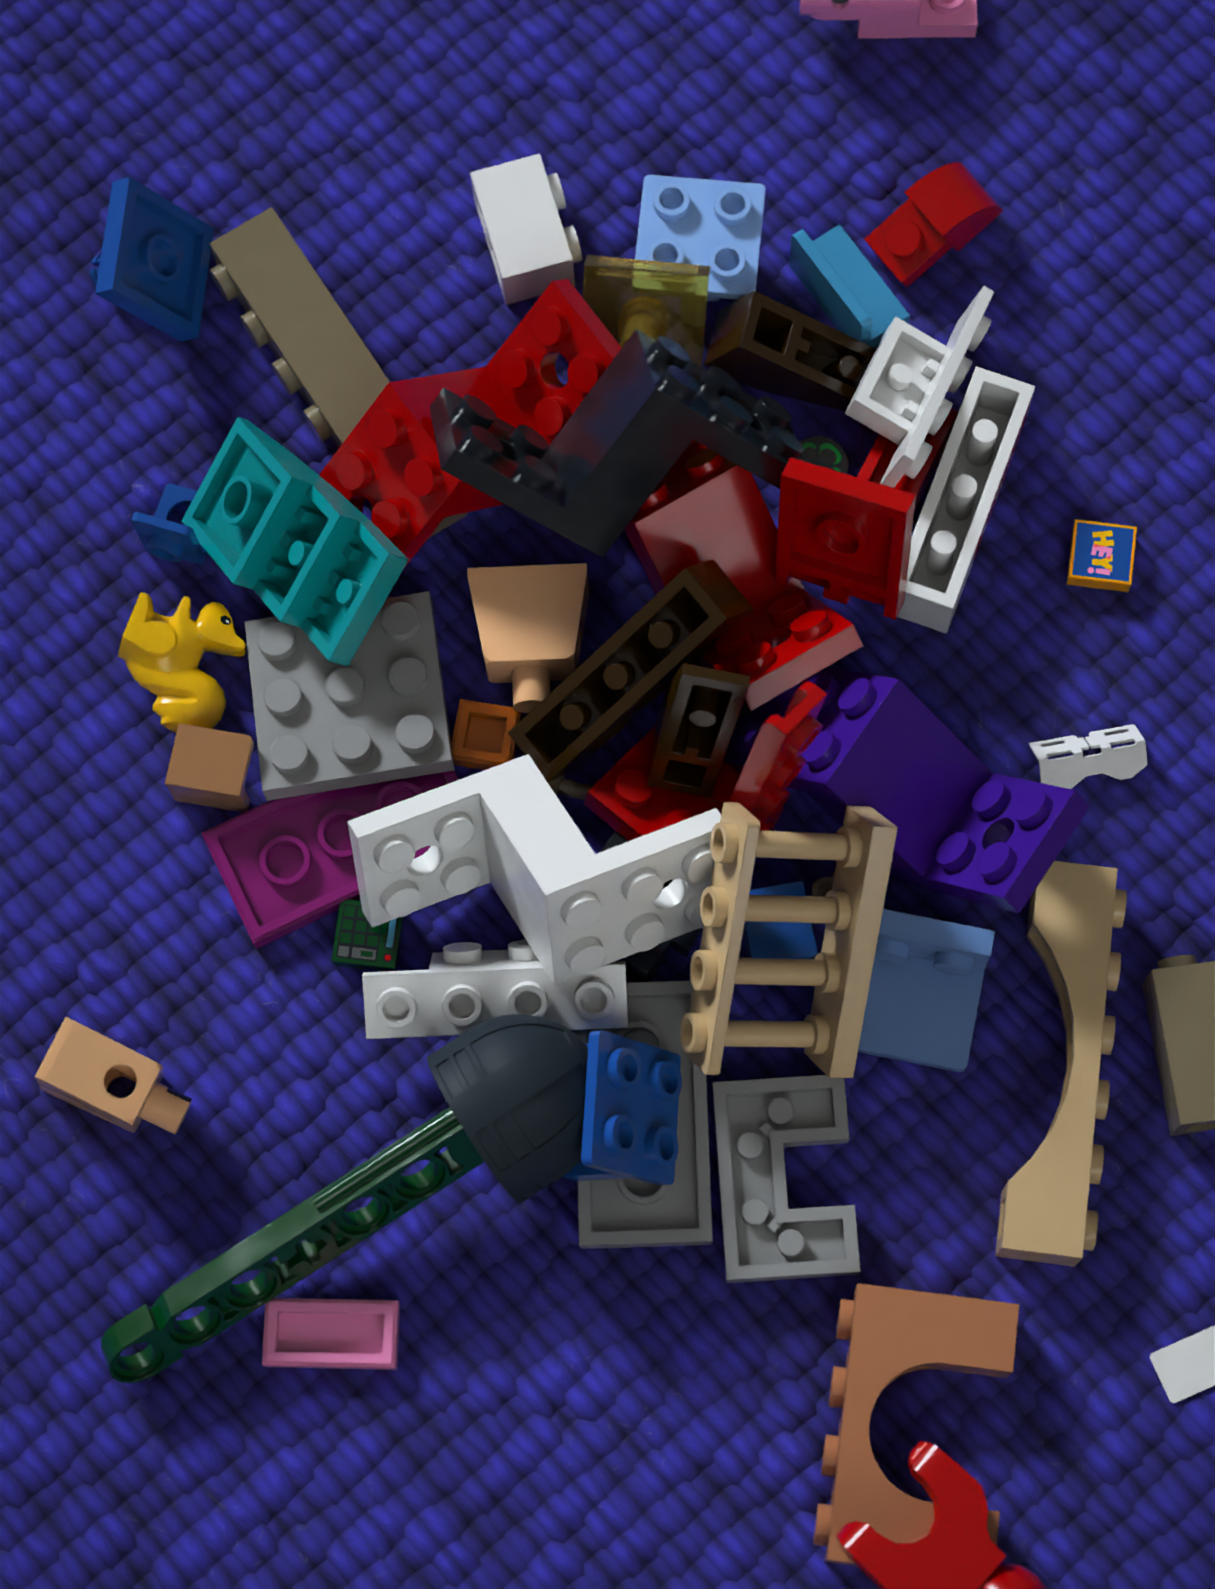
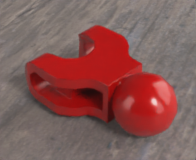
M919 1441L909 1452L908 1459L911 1475L922 1485L933 1501L934 1522L926 1536L915 1543L896 1544L877 1533L869 1524L859 1521L846 1523L836 1534L841 1550L880 1589H1047L1039 1576L1024 1566L1001 1563L1006 1558V1555L990 1539L987 1529L989 1511L983 1487L936 1445L929 1442Z

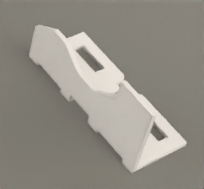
M1135 724L1093 731L1085 739L1070 735L1029 743L1030 748L1039 761L1041 783L1072 789L1086 776L1101 773L1119 780L1130 779L1148 765L1146 740ZM1135 742L1132 745L1111 748L1112 745ZM1089 747L1091 749H1101L1099 754L1083 756V751L1089 750ZM1068 753L1073 754L1071 756L1048 759V757L1057 756Z

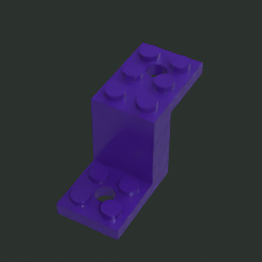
M826 667L755 708L747 718L734 728L724 762L741 774L762 724L774 714L784 717L795 691L804 682L816 684L827 693L816 718L823 727L812 744L801 754L806 759V763L787 788L806 792L842 827L846 805L871 806L897 826L890 873L899 882L1015 913L1021 912L1090 808V804L1076 790L992 773L896 678Z

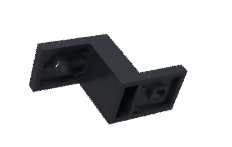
M638 329L633 332L550 445L534 429L526 425H518L515 428L497 418L495 412L485 402L472 395H465L464 398H461L443 387L429 407L441 470L601 557L609 550L692 440L697 441L780 489L781 474L790 457L805 461L802 455L804 448L796 439L790 424L792 417L778 402L766 396H762L758 401L741 391L742 388L739 383L724 370L711 366L707 371L690 361L688 353L673 340L665 336H659L655 340Z

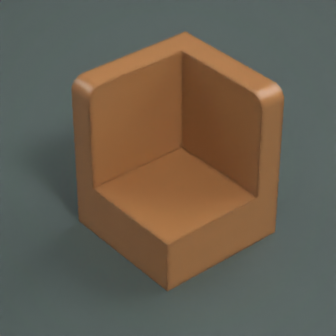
M179 723L165 780V785L174 800L242 813L248 811L251 800L244 787L254 746L252 738L246 734Z

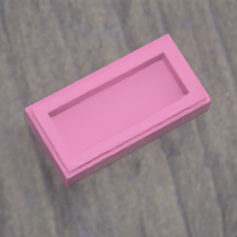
M273 1298L265 1304L262 1366L397 1370L400 1302L398 1300Z

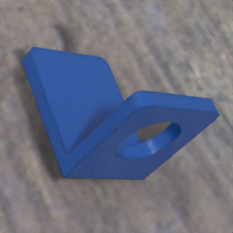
M167 484L154 516L140 512L133 513L131 523L148 553L169 562H180L182 559L203 565L207 552L199 543L194 530L189 526L169 521V516L176 507L183 504H191L197 493L196 490L175 484Z

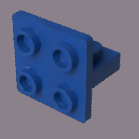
M604 1030L590 1032L589 1041L586 1044L588 1047L581 1162L577 1163L571 1171L562 1177L576 1181L633 1178L656 1185H672L675 1176V1161L678 1156V1104L682 1088L681 1058L679 1054Z

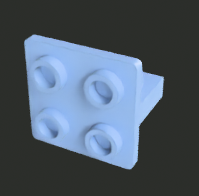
M646 175L643 181L633 271L634 290L681 295V321L705 323L708 301L719 302V298L738 300L752 291H756L765 186L759 183Z

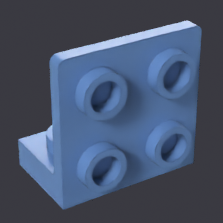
M883 909L858 1052L955 1072L965 1071L968 1065L984 971L991 957L995 931Z

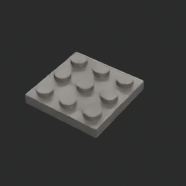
M429 591L387 598L349 666L328 661L300 627L281 623L276 616L244 621L262 792L267 801L455 770L433 603Z

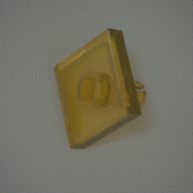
M587 255L584 265L583 299L621 347L624 346L633 332L638 329L655 340L659 336H665L673 340L688 353L690 361L703 368L710 266Z

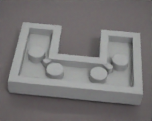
M814 1075L713 1082L726 1283L859 1275L860 1261L855 1205L788 1209L784 1147L848 1143L849 1129L844 1078Z

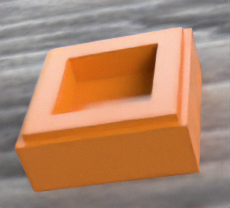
M460 699L451 741L454 765L487 770L514 760L517 744L508 732L522 720L523 713L514 710L513 707Z

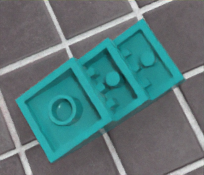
M237 417L182 519L184 525L194 530L201 546L233 584L253 589L281 623L300 627L328 661L349 666L409 560L372 521L338 490L293 453L249 420Z

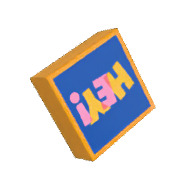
M1075 519L1072 526L1066 585L1129 592L1132 584L1137 527Z

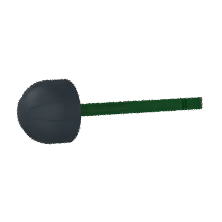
M511 1014L486 1020L427 1057L429 1068L450 1107L162 1292L151 1308L145 1303L106 1330L101 1339V1350L112 1377L119 1382L136 1383L156 1375L184 1357L182 1350L204 1344L484 1162L504 1189L519 1204L571 1171L577 1163L581 1162L588 1047L571 1030L550 1019L528 1014ZM446 1147L447 1150L441 1153L440 1150ZM421 1160H429L428 1165L421 1171L413 1175L401 1176L403 1170L409 1165ZM363 1197H374L367 1206L357 1211L344 1212L346 1207L352 1202ZM277 1256L278 1259L275 1260V1261H272V1258H274V1257ZM261 1270L258 1276L246 1283L232 1284L235 1278L247 1271ZM205 1307L200 1314L190 1319L175 1320L179 1314L190 1308ZM140 1343H149L139 1353L125 1357L119 1356L128 1347Z

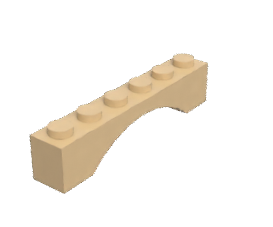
M1054 861L1030 897L1026 937L1043 961L1059 998L1066 1032V1071L1059 1106L1045 1139L1032 1158L1007 1182L1001 1191L996 1257L1075 1267L1083 1259V1250L1093 1251L1095 1248L1098 1212L1087 1210L1089 1184L1099 1185L1101 1181L1104 1146L1093 1144L1095 1119L1105 1120L1110 1092L1109 1080L1099 1079L1101 1054L1111 1055L1115 1036V1016L1105 1015L1107 991H1117L1121 969V953L1110 952L1112 927H1123L1127 901L1126 890L1116 889L1118 868Z

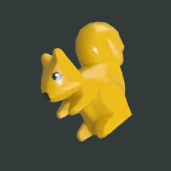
M140 592L123 633L118 657L125 661L134 680L142 688L157 696L152 705V710L161 718L162 726L176 733L179 723L214 729L223 716L227 704L223 688L216 679L198 669L204 652L243 657L246 644L236 635L229 611L219 602L207 604L200 611L196 620L191 619V598L184 596L174 615L166 617L153 611V602L149 594Z

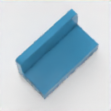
M840 224L814 241L810 239L803 229L791 236L789 267L838 331L874 348L879 345L885 331L895 317L909 324V313Z

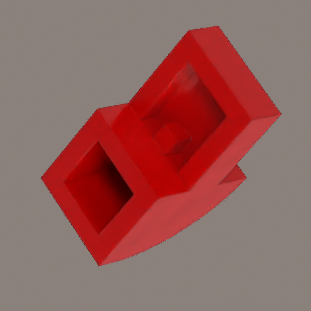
M949 163L925 175L908 188L904 193L909 199L864 240L907 288L952 247L957 252L961 250L1000 215L1003 209L962 163Z

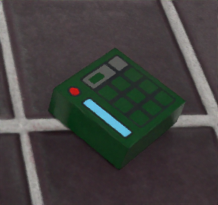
M344 900L340 902L331 962L336 966L378 971H397L405 916L372 928L362 911L361 901Z

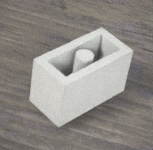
M536 154L470 172L474 202L505 304L508 305L541 296L549 284L555 280L568 279L575 286L573 263L582 261L580 244L574 226L565 228L562 226L558 210L566 208L562 186L557 173L546 174L541 155Z

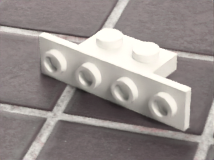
M986 286L982 287L960 317L946 346L898 317L894 318L885 331L845 412L849 417L898 445L880 482L881 485L894 488L904 474L914 479L926 462L933 447L924 441L926 435L929 433L934 436L945 421L953 403L944 397L947 391L955 393L961 385L973 362L964 355L967 349L972 352L975 351L992 322L991 319L984 316V313L994 291Z
M527 940L509 943L508 950L482 951V945L479 943H452L444 946L443 952L432 954L429 970L363 972L362 975L366 1039L462 1035L486 1020L511 1014L540 1016L557 1022L569 1030L628 1028L625 961L612 962L599 967L592 973L579 975L554 985Z

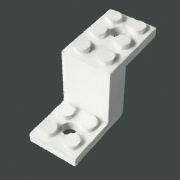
M527 754L347 822L362 911L372 928L491 883L550 979L556 985L579 975L592 973L599 967L637 952L650 950L660 943L698 928H703L700 902L704 889L710 887L714 864L710 848L711 833L714 825L721 821V814L715 808L595 854L530 755ZM431 846L426 853L414 858L417 850ZM673 879L667 887L663 888L664 883Z

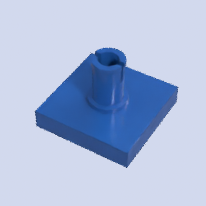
M131 177L113 181L102 251L100 255L95 256L91 261V264L94 266H99V268L90 269V276L96 287L95 294L180 342L198 338L211 253L209 243L213 240L214 228Z

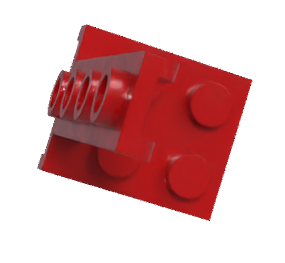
M951 408L942 426L934 436L927 433L924 441L933 447L917 476L912 479L904 474L894 488L881 485L880 482L898 445L880 434L857 477L790 457L781 474L775 582L787 586L791 577L824 587V598L846 605L851 596L884 606L883 616L896 620L905 601L914 512L942 458L959 410Z
M804 682L795 691L784 717L774 714L762 724L741 774L723 760L710 798L647 786L655 732L654 726L587 792L583 804L628 841L715 808L722 814L724 802L741 804L760 821V831H773L775 824L782 814L783 806L791 794L785 788L796 778L806 763V759L801 754L812 744L823 727L816 718L827 693L812 682Z

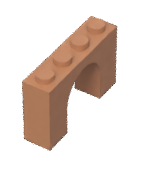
M857 1283L854 1289L853 1300L840 1299L836 1339L848 1341L846 1366H833L828 1407L841 1408L838 1436L825 1435L821 1476L833 1477L830 1505L820 1503L817 1505L813 1545L826 1547L824 1562L857 1566L841 1550L836 1538V1534L846 1523L854 1521L867 1523L877 1533L896 1544L915 1543L929 1533L934 1522L933 1502L913 1498L899 1490L886 1478L874 1458L869 1436L870 1418L874 1404L883 1389L891 1382L913 1371L936 1369L999 1378L1010 1376L1014 1368L1019 1304ZM988 1510L987 1529L990 1539L997 1546L1000 1511Z

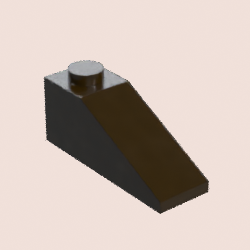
M754 290L719 310L704 366L709 368L711 366L718 367L731 375L735 380L757 390L846 411L876 348Z
M683 663L666 688L657 717L647 786L711 797L749 688L750 676Z

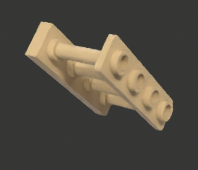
M724 802L721 821L714 825L711 833L710 848L714 864L710 887L704 889L700 902V914L704 924L700 950L694 952L690 964V978L693 986L690 1013H686L683 1016L680 1026L682 1048L704 1075H719L724 1047L804 1048V1053L829 1078H853L898 829L897 826L871 806L846 805L843 827L839 828L837 833L760 831V821L741 804ZM755 858L835 860L836 869L832 890L825 897L749 895ZM745 921L825 923L826 927L821 953H818L815 959L739 958ZM734 984L814 986L811 1014L807 1015L804 1021L729 1020Z

